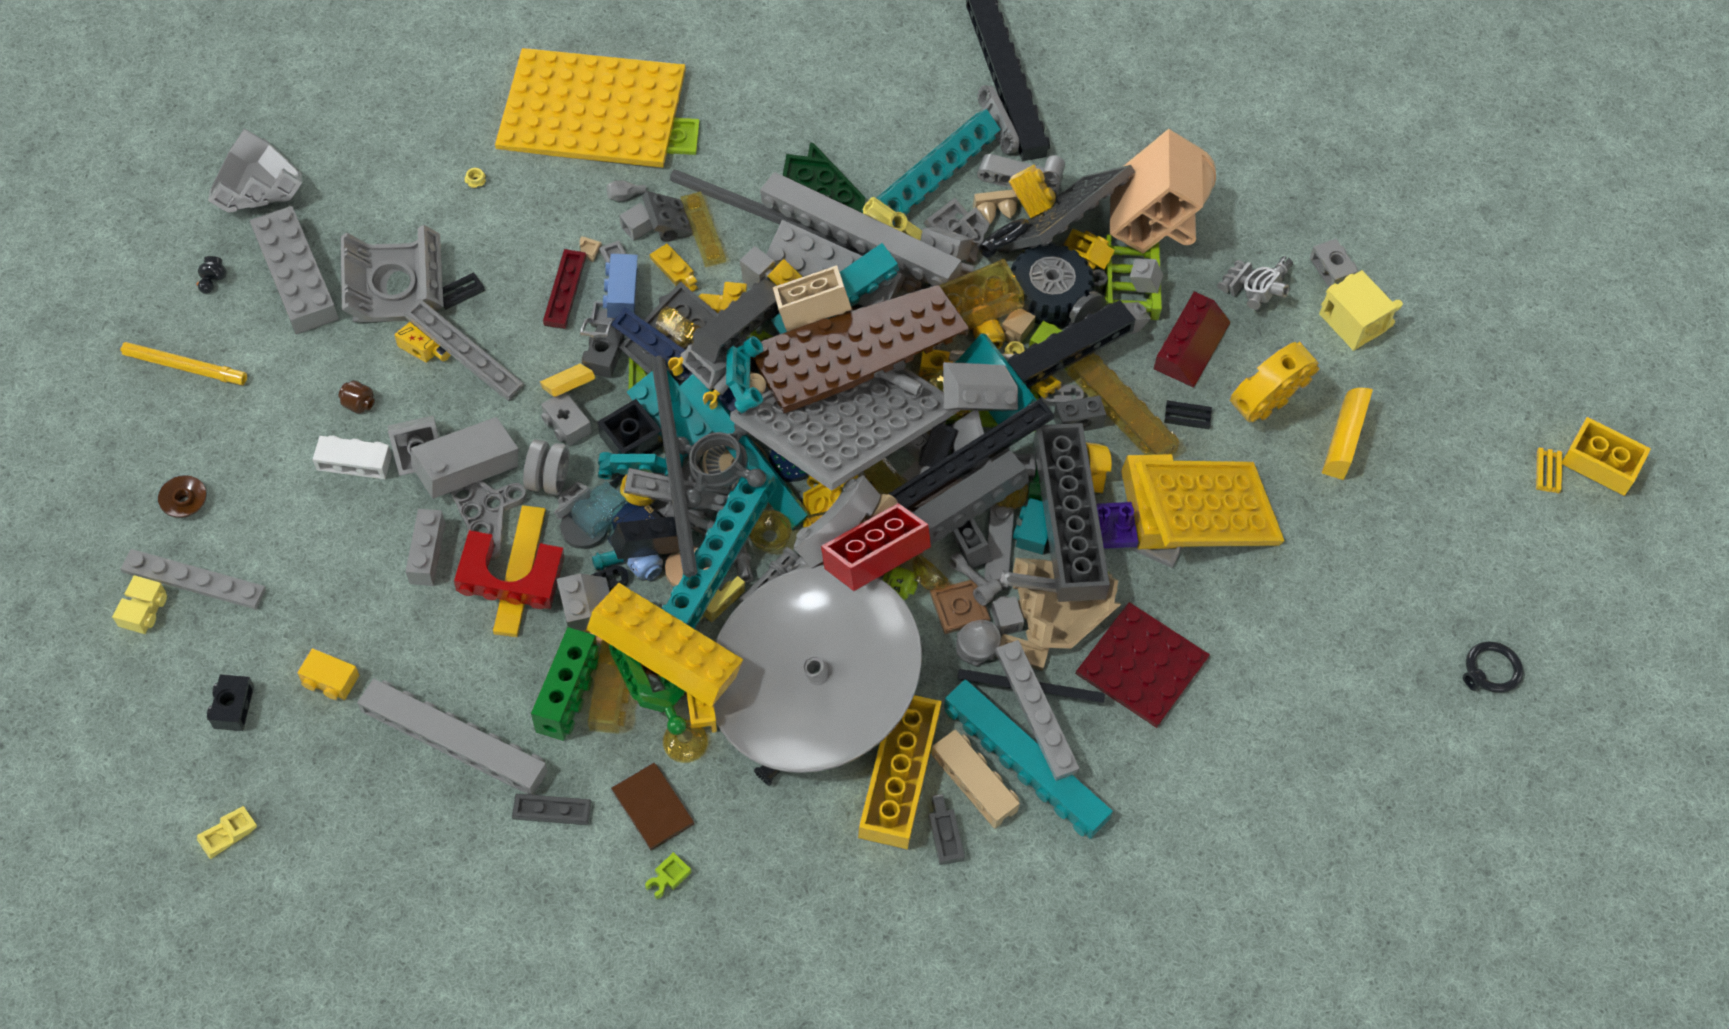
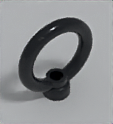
M1025 218L1017 219L992 233L979 245L981 254L985 258L991 259L998 249L1008 245L1024 234L1029 228V221Z
M1493 641L1481 642L1473 646L1467 654V672L1463 675V681L1472 691L1481 687L1490 692L1505 693L1515 689L1521 683L1523 678L1522 662L1518 655L1506 645ZM1485 651H1495L1504 655L1512 664V678L1505 683L1488 681L1485 673L1476 667L1477 656Z

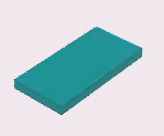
M981 333L955 362L1005 365L1018 386V410L988 411L997 424L1002 423L1037 400L984 333Z

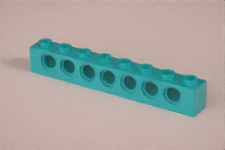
M987 109L976 113L876 198L886 206L889 204L895 212L907 215L911 211L909 207L913 204L921 203L925 199L924 195L927 192L935 191L940 186L938 183L942 179L945 181L954 174L953 170L956 167L959 169L968 163L967 158L970 155L973 157L981 152V146L995 140V134L1001 129Z
M749 465L747 469L752 470L756 469V467ZM762 470L766 475V481L761 487L757 488L752 487L747 479L743 477L738 480L734 491L729 493L723 510L721 509L717 513L714 525L707 530L701 547L695 550L697 574L692 577H686L682 574L679 584L675 585L672 589L669 601L661 609L695 629L775 492L777 484L773 473Z

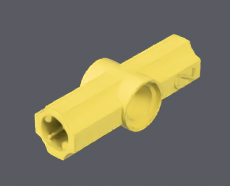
M875 197L870 198L865 204L863 214L921 240L922 230L909 222L903 213L895 212Z

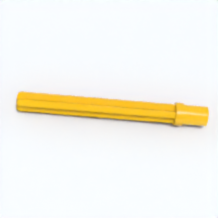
M124 342L120 348V351L125 356L219 379L221 382H230L243 386L247 380L246 372L234 370L231 367H222L129 342Z

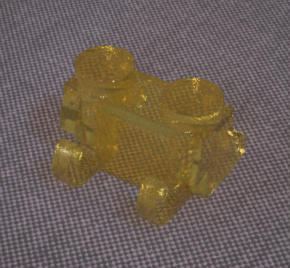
M675 307L663 308L656 321V329L664 334L670 333L673 335L672 341L682 347L689 343L694 332L701 328L679 314Z

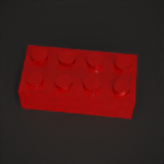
M897 503L822 545L824 569L852 591H855L931 547L929 525Z

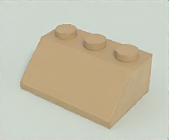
M837 265L773 287L786 331L834 315L844 314L852 309Z

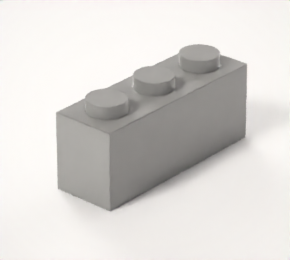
M418 509L405 571L409 584L434 586L446 524L442 510Z

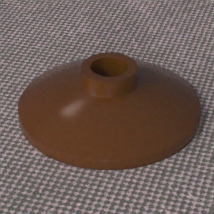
M177 476L167 481L161 487L158 494V504L161 510L171 517H188L198 512L204 505L207 497L206 488L199 479L193 476ZM182 498H188L186 501L180 502Z

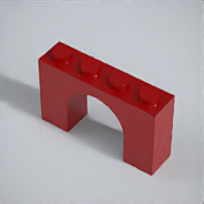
M468 531L454 579L456 592L465 596H483L487 600H505L513 605L526 604L535 609H551L558 585L557 579L560 577L565 559L563 547L540 543L532 570L520 580L502 581L492 576L488 571L494 549L493 534Z

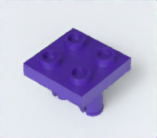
M1132 502L1097 503L1104 549L1137 547L1138 537Z

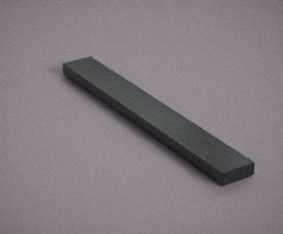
M1040 398L890 492L889 495H892L900 505L910 510L1053 420L1054 414Z

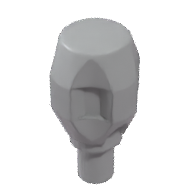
M617 180L607 184V196L614 201H625L636 196V194H644L646 192L645 185L635 186V184L624 180Z

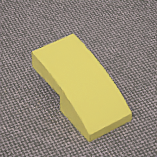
M242 806L221 817L220 823L198 834L197 841L207 856L212 859L257 828V825L245 807Z

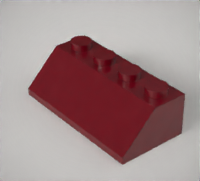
M1195 291L1193 292L1157 354L1154 370L1193 388L1195 387L1231 323L1215 300Z

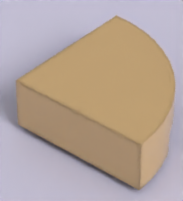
M581 236L580 250L581 252H586V259L594 262L602 242Z

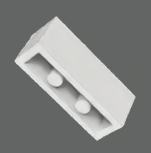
M320 436L312 460L316 470L385 479L392 454L389 445L382 442L371 443L359 439L349 440L341 439L337 436Z

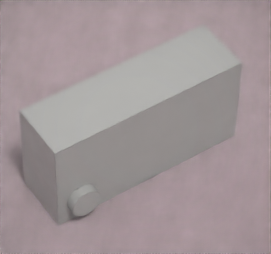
M495 417L412 447L411 464L430 496L434 499L518 467V447L498 418Z

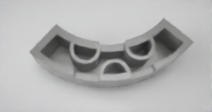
M864 475L857 479L848 480L844 484L840 496L829 510L811 526L804 527L797 533L794 549L811 568L823 562L821 546L858 526L865 515L870 516L881 495Z

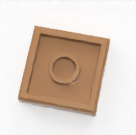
M972 580L930 590V595L944 634L959 631L972 621L986 620L990 622L991 619L986 606L980 605L973 596V590L978 586Z

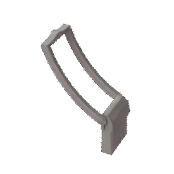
M594 301L592 315L584 320L580 335L592 338L608 337L609 331L613 327L611 324L615 318H607V310H596L597 306L603 307V302ZM588 323L591 326L601 325L607 327L606 333L587 332L584 330Z

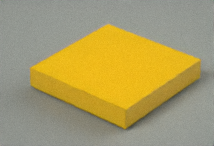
M580 363L540 381L543 390L553 397H557L594 380L595 375L591 369Z

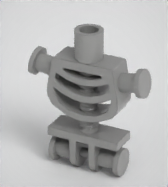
M1236 260L1234 267H1231L1228 270V274L1223 276V281L1217 284V288L1225 293H1228L1230 288L1231 296H1236L1244 286L1246 297L1248 298L1247 305L1251 309L1257 310L1261 306L1260 302L1267 303L1273 295L1280 297L1288 295L1289 285L1282 283L1281 275H1285L1288 270L1284 264L1277 263L1274 270L1269 267H1260L1253 271L1251 263L1247 262L1245 264L1241 260Z

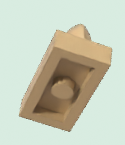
M1013 189L978 193L974 195L973 207L979 210L990 225L995 218L996 209H999L1006 217L1011 218L1016 212L1018 197Z

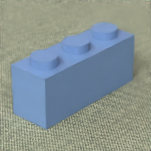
M611 254L610 263L606 262L605 275L609 276V279H604V292H608V294L603 295V308L607 309V318H617L624 307L635 314L638 270L637 255Z

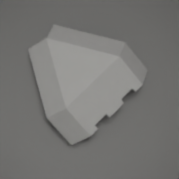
M244 128L235 143L232 144L212 184L208 201L228 213L247 207L254 208L278 201H290L302 184V173L264 137L262 139Z

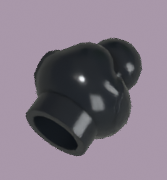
M206 256L204 257V263L199 266L198 275L202 279L196 285L203 294L212 292L214 288L212 281L222 280L226 277L227 271L222 265L223 260L221 258Z

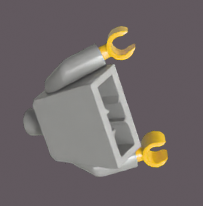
M690 344L680 354V358L673 357L668 361L669 369L672 370L675 376L682 374V364H684L709 390L714 389L713 392L709 391L703 395L704 405L709 400H713L709 405L710 409L713 410L718 406L717 397L719 394L723 395L729 388L726 385L727 354L713 364L691 350L693 344Z

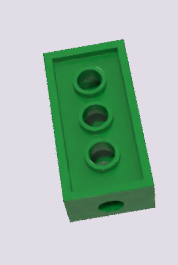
M567 627L531 712L536 733L562 741L565 740L567 734L571 735L575 725L574 715L576 712L580 713L583 707L584 699H582L584 691H589L591 688L593 669L598 670L601 663L599 645H597L595 635Z

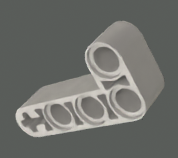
M986 154L982 158L977 177L981 181L1003 187L1007 186V188L1012 189L1008 182L1010 178L1032 166V164ZM1050 156L1047 158L1044 168L1036 166V168L1043 172L1047 187H1051L1057 197L1063 180L1065 161L1061 157Z

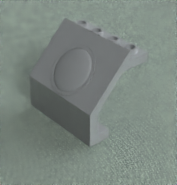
M422 225L418 228V240L415 242L375 245L367 244L349 233L342 235V310L353 315V322H386L408 320L404 317V313L419 298L435 311L442 308L443 289L440 233L426 225ZM396 271L406 273L411 280L409 287L402 293L388 295L387 281L391 274Z

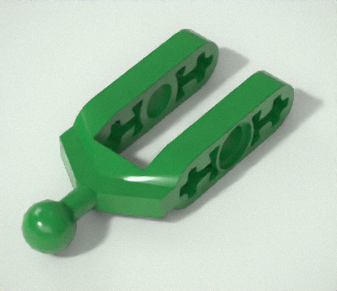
M609 644L611 656L633 699L638 701L640 707L662 713L665 712L668 718L667 729L671 734L680 735L684 733L687 726L686 721L683 717L677 716L674 706L686 691L657 674L665 690L653 693L641 664Z

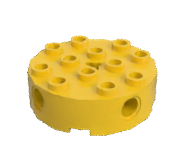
M1300 341L1298 343H1290L1258 366L1257 369L1259 371L1254 376L1246 378L1233 392L1229 401L1248 422H1255L1259 418L1263 421L1273 413L1272 409L1275 407L1281 409L1289 402L1288 398L1299 387L1304 388L1313 380L1311 377L1320 370L1318 367L1319 362Z

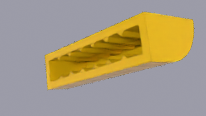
M1354 388L1346 393L1322 474L1344 480L1353 460L1373 389Z

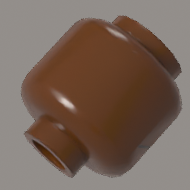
M356 380L344 383L338 394L340 404L356 414L370 410L375 402L373 390Z

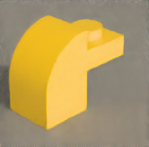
M1086 442L1094 492L1103 493L1107 471L1111 472V454L1105 445Z

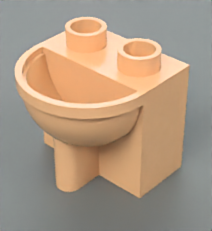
M1168 129L1124 165H1132L1135 173L1128 177L1130 180L1126 184L1115 187V192L1110 195V235L1141 253H1145L1165 236H1169L1183 245L1193 244L1196 241V212L1203 208L1216 181V167L1210 155L1200 147Z

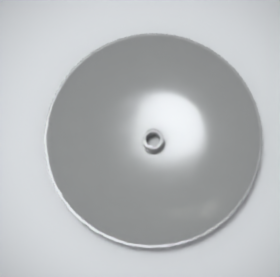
M824 565L796 569L768 581L751 593L734 610L716 639V643L743 659L735 680L714 704L716 722L721 732L739 752L758 764L774 770L794 773L818 772L844 765L859 758L884 740L896 727L910 706L916 692L922 665V647L918 627L911 611L898 593L879 578L852 591L826 571ZM817 668H820L817 673L813 674Z

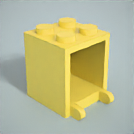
M1361 270L1356 274L1348 275L1344 281L1339 284L1335 283L1327 289L1319 315L1354 351L1393 327L1395 323L1393 319L1394 313L1401 309L1403 303L1401 300L1392 302Z

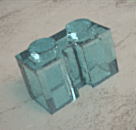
M607 481L601 486H596L591 491V497L588 500H579L571 509L573 522L591 539L612 523V518L626 504V498Z

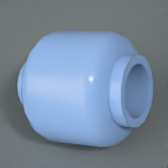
M659 555L628 558L627 565L639 580L647 579L651 581L661 574L663 560Z

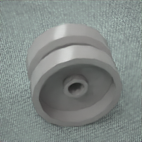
M534 439L526 456L523 475L524 488L539 492L543 487L545 493L559 496L563 490L570 460L569 446L555 443L550 448L547 441Z

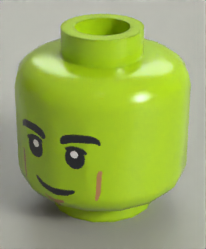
M897 566L885 573L883 581L894 589L903 600H906L910 594L915 595L918 581H915L913 571Z

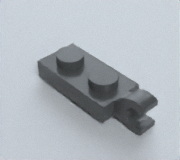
M943 794L932 796L934 813L929 814L928 818L939 865L964 861L965 855L954 809L946 811Z

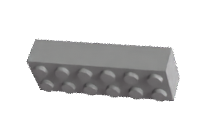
M290 206L249 220L295 334L338 320L334 303L293 207Z
M784 220L781 221L766 254L775 261V266L785 259L802 277L836 265L840 272L862 257ZM897 272L893 279L889 281L884 280L878 284L879 287L874 292L861 296L857 304L866 307L896 298L905 276Z

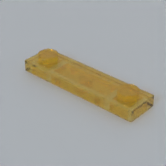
M697 192L680 196L704 266L709 267L725 263L726 257L702 193Z

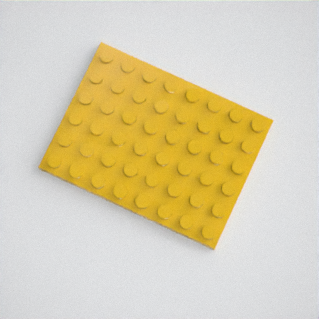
M522 48L495 142V148L557 157L664 168L686 72L685 64Z

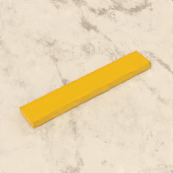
M522 505L505 581L520 580L532 570L545 518V508ZM500 600L493 634L518 637L525 604L513 605L505 600Z

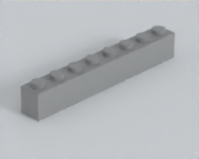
M373 678L357 702L362 713L526 794L534 795L548 772L545 760L536 754L530 756L524 753L523 749L516 744L511 743L508 745L502 742L501 738L493 733L486 734L480 731V728L473 723L467 722L465 724L459 721L456 715L450 712L443 713L428 701L423 703L416 700V697L410 692L403 691L402 693L385 680L380 682Z

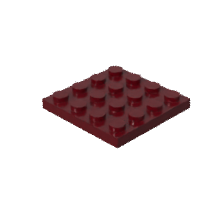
M1129 602L1085 658L1075 674L1157 728L1202 668L1210 654Z

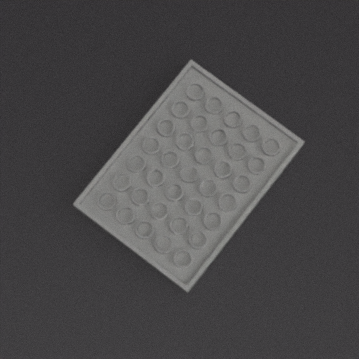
M905 368L895 372L923 383L924 388L919 396L913 395L889 381L874 376L873 379L849 390L785 414L769 390L762 394L763 402L756 408H750L744 413H740L736 409L731 412L730 420L832 491L960 410L944 409V392Z

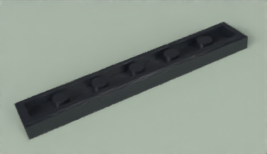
M960 669L958 672V680L966 679L970 682L1012 688L1007 676ZM1039 682L1044 694L1104 703L1105 694L1103 692Z

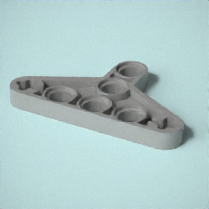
M479 481L450 492L468 531H475L479 527H485L487 529L486 533L493 534L494 552L490 561L496 560L501 554L504 511L516 507L526 500L527 495L524 486L520 483H511L494 490L484 482ZM462 490L469 492L468 497L464 499L457 498L458 492ZM515 490L522 492L521 497L518 499L510 498L509 494ZM491 500L500 501V505L496 508L487 506ZM469 509L478 510V514L474 517L465 515Z

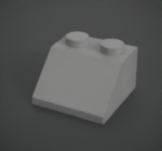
M434 415L388 426V434L399 476L415 472L411 464L412 447L439 438Z
M581 573L558 578L557 583L567 627L580 631L586 630L593 609L609 593L606 578Z

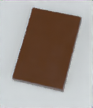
M655 762L611 788L650 851L694 825L691 816Z

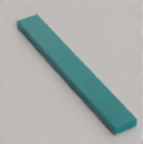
M694 374L679 386L680 390L714 433L723 432L728 434L735 431V423L730 420L731 413L718 397V406L715 409L711 410L709 406L713 400H709L704 405L703 395L709 391L713 392V390H709ZM743 435L738 442L746 450L748 456L747 467L750 465L774 474L777 488L769 503L790 530L795 529L810 514L749 436ZM725 446L734 459H736V450Z

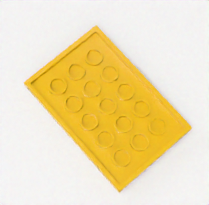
M1140 460L1136 464L1165 547L1280 546L1285 541L1254 462Z

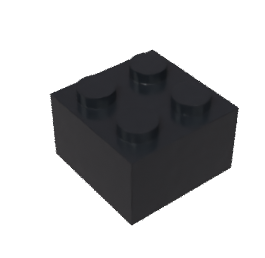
M637 399L597 421L599 436L613 454H650L663 446L662 430Z

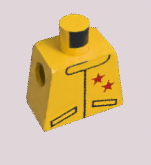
M409 322L394 334L399 348L426 363L434 356L441 361H446L450 357L446 350L412 322Z

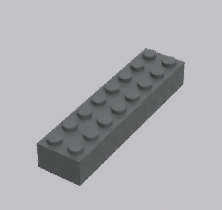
M1083 423L1043 425L1035 430L1033 443L1058 602L1106 600L1110 582Z

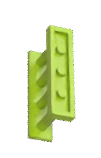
M1106 235V240L1109 241L1108 246L1115 250L1113 255L1144 256L1147 259H1156L1160 267L1159 242L1145 253H1141L1132 247L1111 246V235ZM1111 257L1110 262L1105 267V274L1108 277L1105 284L1104 297L1106 305L1119 301L1113 300L1112 290L1136 291L1132 282L1112 281V272L1131 273L1132 264H1112ZM1161 284L1158 293L1145 292V294H1149V299H1146V301L1121 300L1122 303L1139 302L1146 308V312H1150V320H1159L1162 310Z

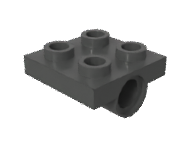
M649 191L644 193L642 198L653 230L658 231L662 241L670 242L678 236L686 238L693 234L680 199Z

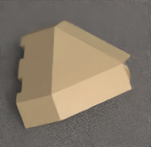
M1015 558L1013 573L1054 579L1052 561ZM1108 574L1110 587L1106 600L1058 602L1056 592L1013 586V589H1018L1020 596L1018 604L1023 619H1026L1029 629L1026 631L1028 641L1041 648H1073L1121 605L1115 601L1119 580L1112 578V574Z

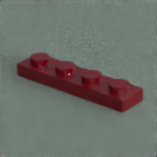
M564 249L543 318L544 326L566 329L586 261V252Z

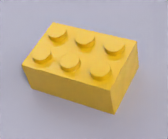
M1586 417L1564 456L1562 465L1625 496L1637 478L1651 448Z

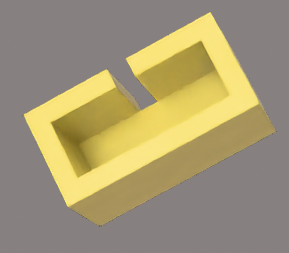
M134 575L124 593L125 596L132 599L122 598L112 618L118 627L146 634L148 628L154 626L156 612L159 607L164 606L167 594L161 583Z

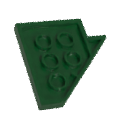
M810 142L808 156L786 154L782 176L863 213L862 209L865 206L866 198L814 143Z

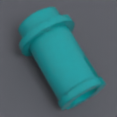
M614 550L602 554L597 552L595 556H592L595 570L600 569L602 571L605 567L624 562L623 559L617 558Z

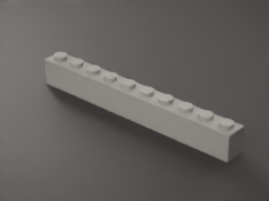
M776 172L771 175L760 189L762 204L767 208H773L786 217H792L803 225L813 227L820 233L836 238L839 242L848 244L862 253H868L883 243L898 263L899 271L907 272L914 278L930 283L932 286L939 285L946 292L950 290L961 275L960 259Z

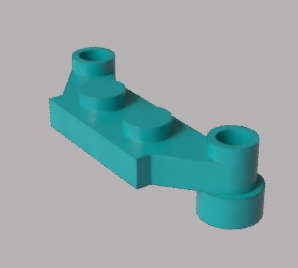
M755 336L747 339L744 345L738 348L732 346L727 350L726 385L729 386L737 400L735 401V407L740 413H744L750 408H756L763 402L760 391L755 387L750 388V357H756L763 352V345Z
M610 452L599 454L598 477L600 479L611 480L612 475L615 473L627 475L629 468L649 473H663L665 476H668L666 457L664 459L656 454H613ZM679 453L682 468L684 456Z

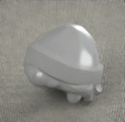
M976 620L966 624L957 633V655L964 662L974 666H978L988 659L993 660L996 655V648L1001 643L1000 632L993 623L986 620Z

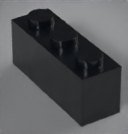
M675 517L619 522L610 539L618 559L680 552Z

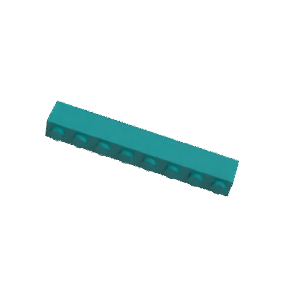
M966 679L945 698L944 710L948 717L952 720H959L968 735H975L980 739L982 747L987 752L991 753L993 751L1005 768H1012L1017 773L1021 783L1026 786H1032L1036 790L1037 797L1045 803L1048 801L1053 805L1055 813L1060 818H1067L1074 824L1073 828L1080 836L1086 835L1091 839L1110 820L1113 810L1075 776L1070 775L1055 780L1039 744Z

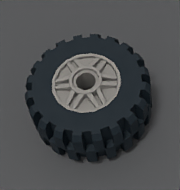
M1050 243L1049 246L1038 245L1035 249L1029 248L1025 250V254L1021 253L1016 258V261L1013 262L1009 276L1007 296L1008 300L1011 301L1010 306L1012 310L1018 306L1036 316L1035 323L1039 324V326L1045 321L1058 328L1059 325H1063L1064 328L1067 327L1069 322H1071L1069 316L1075 303L1084 295L1087 297L1090 295L1089 292L1093 291L1094 277L1092 268L1088 266V261L1083 257L1080 258L1079 253L1074 249L1071 251L1067 246L1062 245V247H1059L1054 243Z

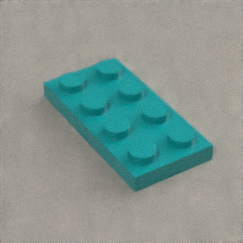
M667 370L677 437L687 438L690 445H694L703 436L714 432L680 390V385ZM652 371L630 388L627 394L632 400L637 399L661 429Z

